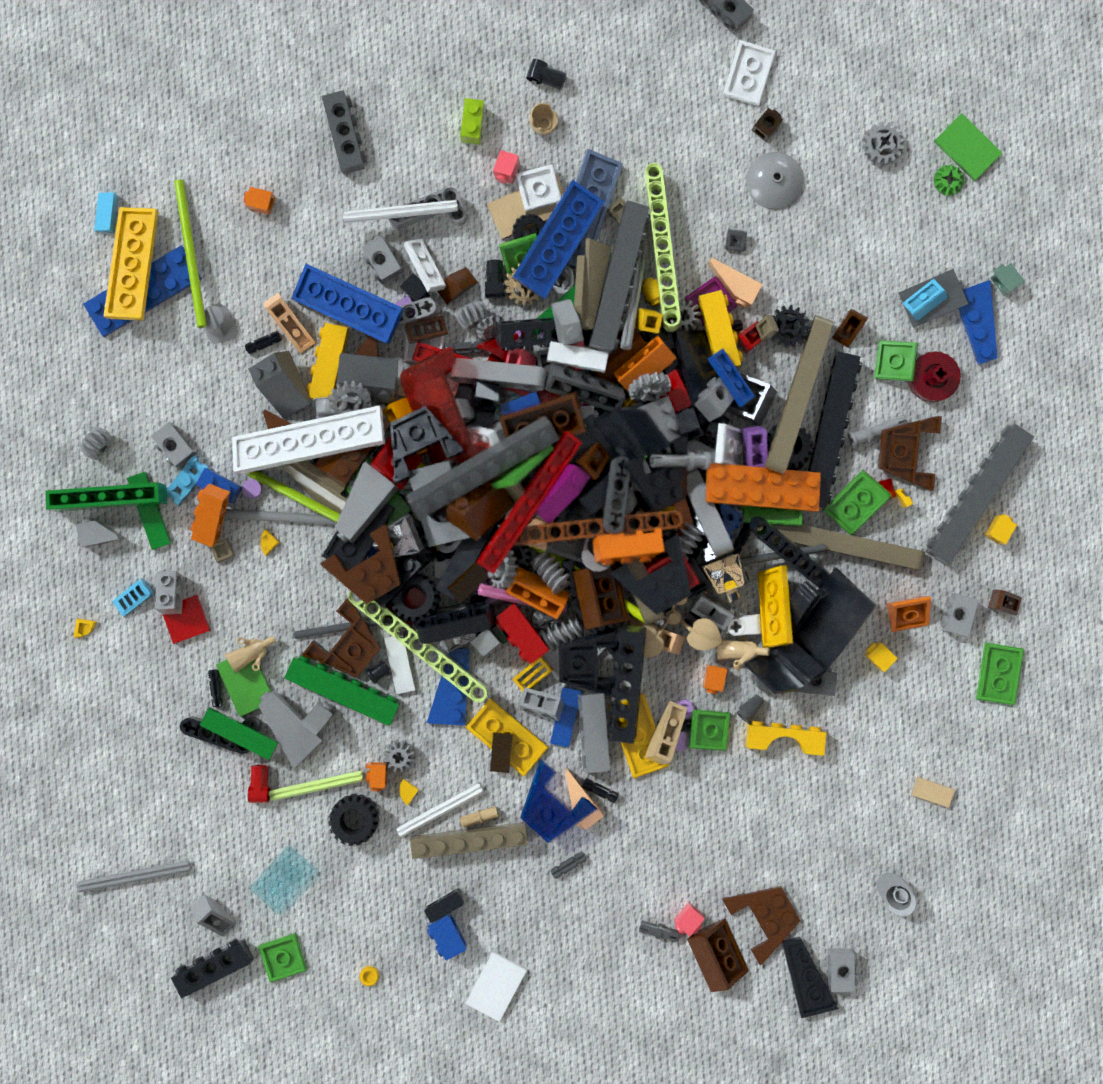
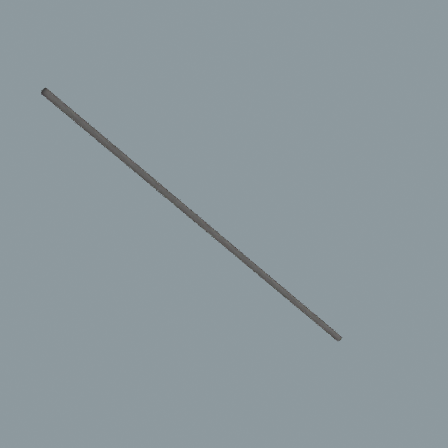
M825 544L801 548L807 554L826 552ZM792 549L785 550L784 554L790 553ZM772 552L740 558L741 565L783 558ZM710 563L700 564L699 566L702 569V566H705ZM567 586L564 590L570 593L569 589L571 588ZM498 599L497 601L491 603L490 607L510 604L513 602ZM471 602L439 607L436 613L463 607L468 608L471 607ZM385 616V624L393 623L392 616ZM372 619L365 620L369 627L378 625ZM351 623L294 631V638L298 639L347 631Z

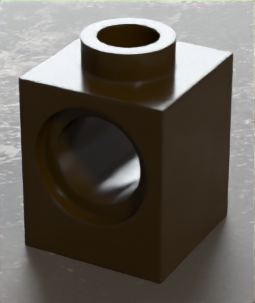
M768 107L754 124L751 131L767 142L779 128L783 119L779 112ZM764 121L772 122L773 126L767 127Z

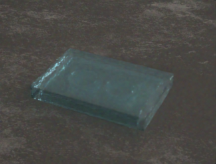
M288 845L249 889L278 914L317 870Z

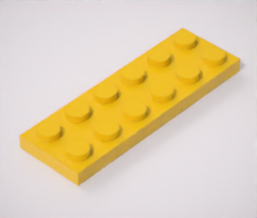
M119 207L104 317L106 319L144 321L159 214L157 209Z

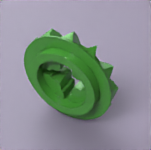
M952 164L944 165L934 175V186L943 195H954L963 187L965 182L964 173L960 171L959 167H955ZM949 174L951 175L952 179L956 180L952 181L950 185L948 184V180L944 179L947 178Z

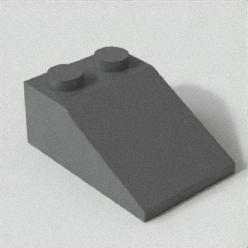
M290 351L275 352L248 369L255 386L283 419L312 404Z
M741 374L755 397L742 407H739L734 399L726 411L761 426L777 391L771 384Z

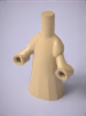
M273 636L264 641L239 637L237 639L238 644L247 645L224 655L235 674L254 660L255 663L252 665L254 671H258L261 659L266 654V648L276 643V640Z
M744 636L740 638V641L722 639L721 644L717 648V659H740L735 660L733 664L735 670H740L746 661H750L756 655L769 656L770 649L757 647L754 642L747 641V638Z

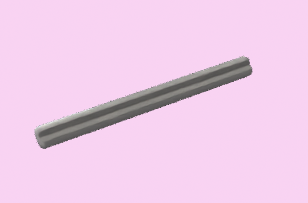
M641 253L639 261H636L634 266L637 267L635 278H632L631 283L633 288L628 300L621 348L623 350H630L632 346L647 256L645 253Z
M183 861L79 881L77 883V891L86 892L189 872L191 870L190 861Z

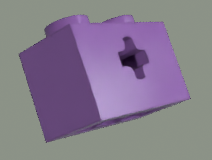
M761 426L742 428L743 466L765 468L768 457L767 430Z

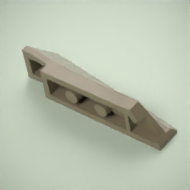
M590 238L586 239L585 255L577 256L574 308L576 313H578L582 331L594 328L611 254L610 246Z
M307 460L280 466L315 501L341 514L347 498L344 497L345 489L320 472Z

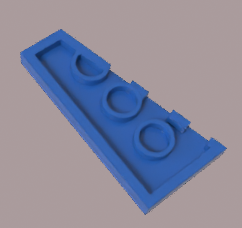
M989 280L962 289L968 305L958 309L977 365L998 358L991 282Z
M456 648L450 651L448 656L468 671L470 649ZM447 663L444 666V670L446 673L451 674L454 671V667L452 664ZM442 675L427 723L465 726L467 695ZM460 676V684L463 686L468 685V677Z

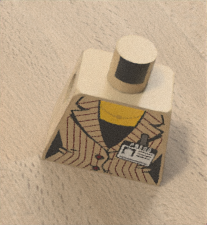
M738 554L702 566L717 594L726 592L729 602L740 599L737 587L744 585V579Z

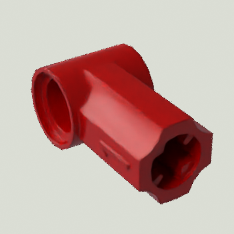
M251 765L248 803H269V765Z

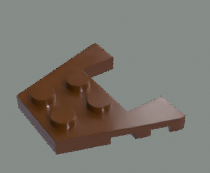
M934 416L883 429L881 431L878 468L922 488L934 491L936 474L916 472L920 433L940 434L942 416Z
M387 524L370 533L380 552L353 568L346 570L337 554L320 563L324 569L366 604L401 584Z
M346 598L336 612L351 623L348 630L330 652L313 640L302 655L358 677L382 647L356 606L349 601V598Z
M781 886L722 898L731 915L749 906L764 931L767 940L751 948L759 965H762L801 921Z

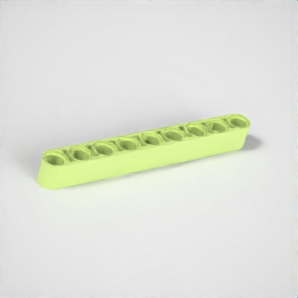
M651 163L646 167L645 182L661 314H663L662 325L666 331L674 332L680 326V309L662 167L658 163ZM657 173L658 176L652 177L649 174ZM657 190L660 194L653 195L651 192ZM659 208L662 209L663 212L655 213L654 210ZM661 226L664 227L665 230L660 232L657 231L656 228ZM666 245L667 249L661 250L658 246ZM668 263L670 266L668 268H662L660 264ZM664 281H669L672 283V285L669 287H665L662 285V283ZM671 299L674 301V304L666 305L664 301ZM674 318L677 322L669 324L666 320Z
M349 592L348 598L353 605L475 702H482L488 696L486 685L435 644H424L421 650L416 649L414 641L419 639L416 629L390 608L382 609L374 600L368 604L362 600L360 602L356 601L354 593ZM371 603H375L378 606V611L375 614L369 610ZM386 615H390L393 618V623L390 626L384 622ZM401 627L408 629V636L406 638L401 637L399 634ZM431 651L438 653V661L433 662L430 660L429 653ZM447 663L452 664L454 667V671L451 674L446 673L444 670V666ZM460 676H467L469 684L466 686L461 685L459 682ZM476 688L483 689L484 696L481 698L476 697L474 690Z

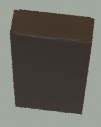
M475 562L447 589L459 603H462L489 576Z
M493 732L490 772L509 773L512 746L511 733Z

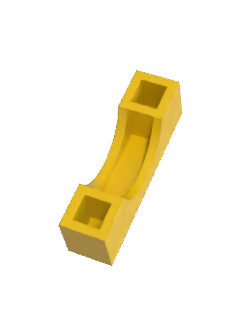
M753 720L752 724L747 723L746 748L767 750L772 741L786 736L794 738L799 743L804 754L824 756L826 732L822 731L821 727L810 726L809 729H802V725L797 724L783 727V723L771 722V725H764L763 721Z

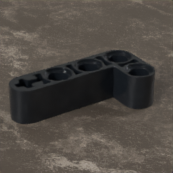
M476 593L470 599L471 607L417 620L414 626L420 643L429 644L489 630L493 626V618L488 597Z
M191 716L185 718L180 723V731L187 736L240 754L250 752L248 749L232 741L230 743L225 742L222 736L214 732L211 737L205 734L206 728L202 726L199 729H189L190 726L187 723L192 722V726L199 727L202 721L201 718ZM249 717L242 722V724L247 726L248 722L252 721L256 726L255 730L258 732L261 730L262 724L257 717Z

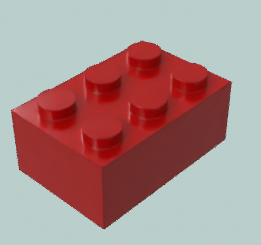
M516 603L495 617L497 619L495 624L501 631L505 630L509 635L507 640L513 647L517 646L520 652L518 654L525 663L528 661L532 664L549 651L544 640Z

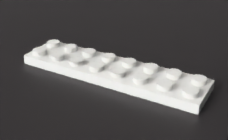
M379 405L232 437L234 473L238 475L385 444L382 408Z

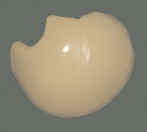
M548 103L535 105L530 112V126L538 134L549 135L555 131L558 125L557 112Z

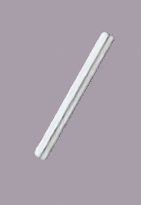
M456 200L347 211L343 212V220L345 223L456 212L458 211V204Z

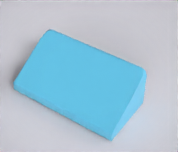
M98 193L94 231L114 233L118 200L116 193Z
M933 279L904 301L903 305L914 319L918 321L946 300L948 295L938 282Z

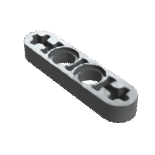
M624 456L614 458L610 465L603 528L609 534L619 533L624 525L630 472L618 466V463L623 465L624 462L629 460ZM616 480L622 483L620 491L615 489L614 484ZM615 499L620 505L617 511L612 507V502ZM610 522L616 524V527L613 528V526L610 525Z

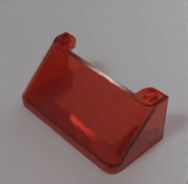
M452 346L403 370L400 374V382L412 412L426 406L465 450L464 453L452 458H457L460 465L490 448V445L486 442L472 444L446 377L449 374V368L453 367L456 361ZM441 442L427 448L432 464L449 460L446 457Z

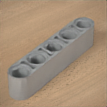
M455 358L450 379L455 382L475 384L477 380L498 384L499 387L543 391L547 370L538 366Z
M698 468L687 472V496L714 556L718 557L734 550L714 503H705L706 485Z

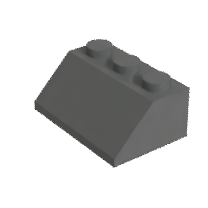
M340 353L337 384L344 386V381H347L348 384L355 381L357 386L361 383L363 388L368 389L371 401L393 403L396 401L398 392V359Z

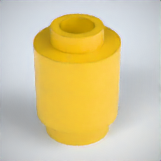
M653 277L647 278L642 281L641 290L647 303L654 307L660 304L657 279H653Z

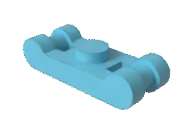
M193 455L171 485L167 487V498L171 497L174 503L180 506L196 486L204 468L209 469V466L200 463L199 459ZM193 467L198 470L196 475L191 472ZM178 487L183 490L181 494L175 492Z

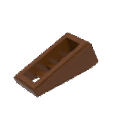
M444 316L410 322L405 325L409 344L448 335ZM435 322H438L440 332H437ZM427 324H430V325H431V329H432V333H431V334L429 333V329H428V325H427ZM420 326H423L425 335L421 334ZM412 328H415L416 330V337H414Z

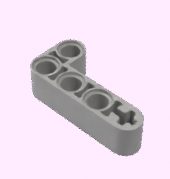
M453 187L444 188L404 204L413 205L430 203L432 201H447L446 197L453 194L456 196L455 200L458 204V211L456 212H461L463 216L460 219H454L453 215L456 212H447L450 221L455 226H462L467 220L460 195ZM438 214L409 216L408 219L400 217L399 222H396L395 218H391L389 222L393 228L402 229Z
M424 298L400 306L405 309L396 330L404 328L406 323L437 317L441 311L440 304L431 298ZM415 309V316L409 318V312Z

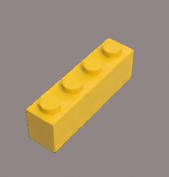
M722 290L700 295L698 301L712 355L723 348L735 367H740L743 356L741 350H737V333L732 331L731 325L734 323L732 314L728 313L726 306H729L727 295H723Z
M325 323L324 327H321L319 338H321L320 346L317 345L315 350L317 360L316 364H313L311 368L312 382L308 383L307 392L311 400L326 398L328 395H332L331 389L337 390L340 353H345L350 333L348 327Z

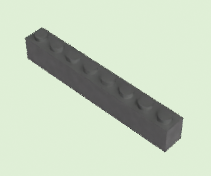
M627 200L623 207L594 328L592 329L588 344L589 349L608 352L609 356L613 350L617 349L619 339L616 337L618 332H621L624 324L621 318L628 308L626 298L630 296L633 288L630 282L631 278H635L637 267L634 266L641 256L642 250L639 249L640 243L644 242L646 232L643 231L644 226H647L650 220L648 206Z
M544 416L409 493L406 497L420 520L558 441L559 438L551 423Z
M1018 425L1006 426L1002 430L1000 441L992 445L989 450L991 454L988 458L982 460L979 465L981 469L977 474L972 475L968 482L970 485L967 490L964 489L959 494V502L956 506L953 505L947 513L949 517L945 522L942 521L940 523L935 538L932 537L927 542L926 547L928 548L925 552L944 565L950 564L1033 440L1034 436Z

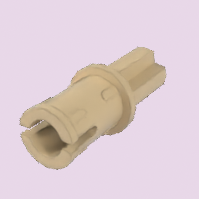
M494 806L481 811L478 809L475 813L460 817V823L463 828L478 823L482 825L485 821L499 818L497 808Z

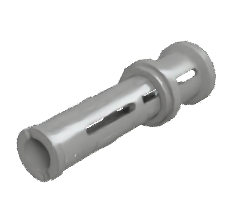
M900 416L871 428L865 426L860 431L848 432L850 445L855 449L862 443H871L874 441V438L881 436L883 429L906 424L907 422L899 424V422L906 419L904 416Z
M688 452L685 455H651L650 463H654L651 464V467H686L690 470L702 467L703 469H709L711 457L709 452H703V454Z

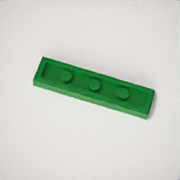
M146 472L127 478L128 484L150 483ZM158 505L137 506L151 549L155 550L172 544Z
M210 707L200 723V726L267 760L271 759L279 743Z

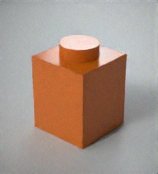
M250 186L244 195L245 206L250 210L271 215L275 200L274 194L270 191Z
M706 664L702 687L706 688V692L717 694L718 691L723 692L727 669Z

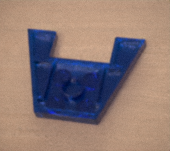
M540 760L520 818L547 843H550L597 811L598 808L585 797H581L571 811L546 788L547 784L556 774V771L546 762Z

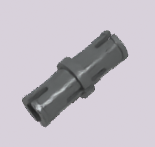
M641 920L640 933L655 936L656 939L663 938L677 942L678 930L664 927L661 923L657 925Z

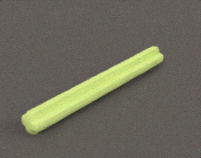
M356 771L269 791V797L271 801L362 782L363 773L362 771Z

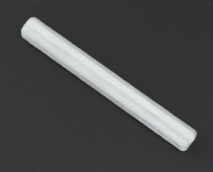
M476 784L397 828L399 836L404 837L481 795L484 792L482 786Z

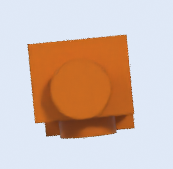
M368 762L366 764V768H370V771H367L366 782L370 783L369 788H371V791H382V788H386L388 763Z

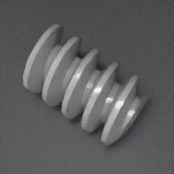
M685 522L684 525L687 530L680 529L682 536H679L682 553L688 561L689 557L686 553L693 554L691 547L697 548L698 544L696 541L702 542L701 535L705 534L692 524Z
M543 552L536 556L530 565H533L534 571H538L539 577H543L542 580L547 583L548 588H552L553 594H557L569 585L570 581H567V579L570 577V574L563 575L565 568L558 570L560 562L553 564L556 557L548 558L550 553Z
M576 614L575 621L570 617L568 618V624L561 621L562 627L554 624V631L548 627V634L541 630L545 644L552 651L556 650V645L559 647L563 642H570V639L572 641L577 640V636L579 638L584 637L583 626Z

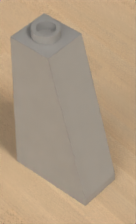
M366 462L363 463L335 526V529L339 532L337 536L344 542L349 540L354 543L398 490L392 482Z
M275 689L272 692L267 690L259 698L261 702L258 706L288 760L295 768L323 740V736L320 733L315 735L300 723L304 717Z

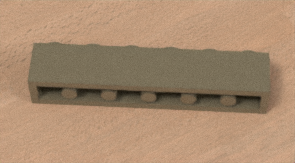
M526 822L415 835L410 839L412 859L528 845Z

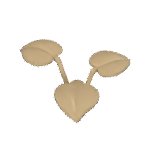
M688 597L678 602L676 605L685 604ZM675 605L665 611L666 619L663 621L658 632H656L655 627L652 625L643 626L647 627L644 657L647 658L655 657L663 650L664 641L659 635L662 634L668 623L670 625L681 623L686 629L691 631L687 636V642L697 650H710L722 642L718 627L713 621L707 618L698 619L694 622L693 628H691L681 619V614ZM630 645V650H635L633 645Z

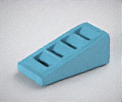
M140 579L112 602L124 617L155 594L146 581ZM140 587L145 595L142 596L137 588ZM133 591H134V593L137 595V597L139 598L137 601H136V599L134 598V596L131 594ZM128 595L134 604L130 605L125 597ZM123 600L128 608L125 610L119 601Z

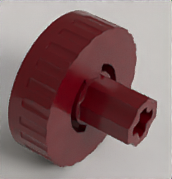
M937 351L928 352L917 358L914 382L908 381L909 387L917 398L925 402L934 403L945 400L953 395L959 387L961 381L960 368L957 362L948 354Z

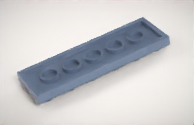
M587 149L576 182L602 199L604 203L566 264L575 269L577 267V256L585 255L586 239L590 238L597 241L623 164L590 149Z

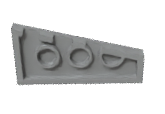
M669 396L638 407L648 412L669 442L683 436ZM687 444V453H688V452H690V449H689L688 444ZM670 446L664 448L666 451L665 455H672Z

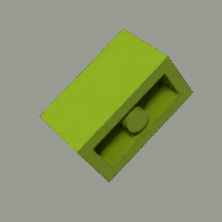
M465 98L460 133L462 143L480 145L485 110L484 100Z

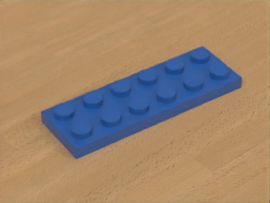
M572 180L512 278L542 299H546L604 201L575 180Z
M182 245L152 262L145 313L191 286L185 249ZM107 290L83 303L103 337L133 321L106 319L104 317Z
M306 263L291 297L292 300L387 344H390L405 309Z

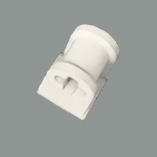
M760 614L734 617L725 631L734 636L762 633ZM734 623L739 625L735 631L730 628Z

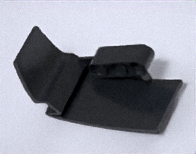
M623 407L615 409L610 414L605 412L595 421L596 425L612 445L611 448L606 450L610 458L598 478L595 480L589 478L581 492L557 516L558 520L565 517L580 503L589 515L595 513L606 504L610 465L614 458L624 456L629 460L635 457L643 459L648 454L671 445L646 410ZM586 426V432L575 435L583 443L569 464L579 467L575 461L598 442L590 431V426ZM544 461L527 474L531 481ZM618 463V466L621 467V469H623L624 466L621 465V463ZM616 480L614 484L615 489L620 491L622 483Z
M835 567L821 588L816 590L810 583L805 581L796 589L791 597L790 614L793 643L769 648V656L758 655L748 661L745 666L774 694L804 689L808 687L813 678L818 681L865 623L876 605Z

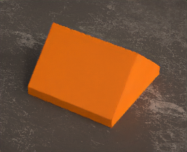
M920 596L886 603L891 632L929 625L930 596Z

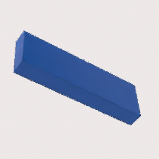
M723 348L708 358L739 407H742L755 397Z
M567 687L562 688L561 698L565 704L560 720H555L551 744L569 748L578 709L577 694H581L582 691Z

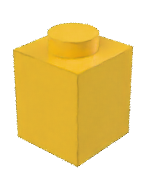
M638 308L635 328L642 331L659 333L663 314L653 310Z
M1006 514L996 515L984 536L1000 545H1006L1017 524L1012 522L1013 518Z
M872 642L866 648L867 653L864 655L881 672H885L898 659L882 642Z

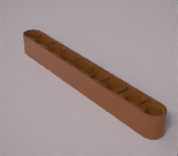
M678 511L626 515L624 517L623 529L619 533L629 534L640 530L647 532L654 531L655 528H661V530L674 529L682 524L683 517ZM674 514L677 516L678 522L676 525H671L668 522L669 515ZM651 516L658 519L656 527H651L648 523ZM604 518L526 526L521 533V540L515 542L514 545L591 538L608 535L609 533L603 528ZM632 518L637 519L639 522V526L635 530L631 529L628 525L629 520ZM593 522L597 523L600 527L597 534H593L589 530V526ZM571 525H578L580 527L579 535L573 536L570 534L569 528ZM552 527L560 529L561 534L558 538L550 536L549 531ZM538 529L541 532L540 539H531L530 531Z

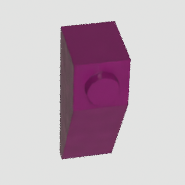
M568 464L535 514L550 524L581 492L590 476L576 465Z

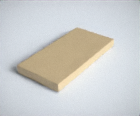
M556 174L555 176H556L557 183H558V187H559V191H560V194H561V197H562V195H563V193H564V189H563V187H562V185H561V183H560V180H559V178H558V176H557V174ZM520 190L487 204L502 240L513 236V224L521 215H526L527 213L535 214L546 222L556 206L552 205L525 212ZM527 224V225L524 226V228H523L522 231H525V230H527V229H529V228H532V227H534V226H536V225H534V224Z

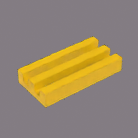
M542 655L518 673L512 680L523 692L525 688L523 684L544 667L547 670L526 688L531 689L554 669L552 666L550 667L548 661H545ZM538 662L542 663V665L535 669L521 682L518 680L527 671L534 667Z

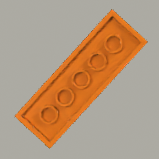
M711 463L710 468L706 472L705 503L818 512L821 473L786 470L784 474L762 467Z

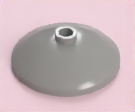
M770 152L758 157L751 164L746 177L747 189L752 199L768 209H781L792 204L800 195L804 182L799 164L789 155L780 152ZM774 175H779L780 179H774Z

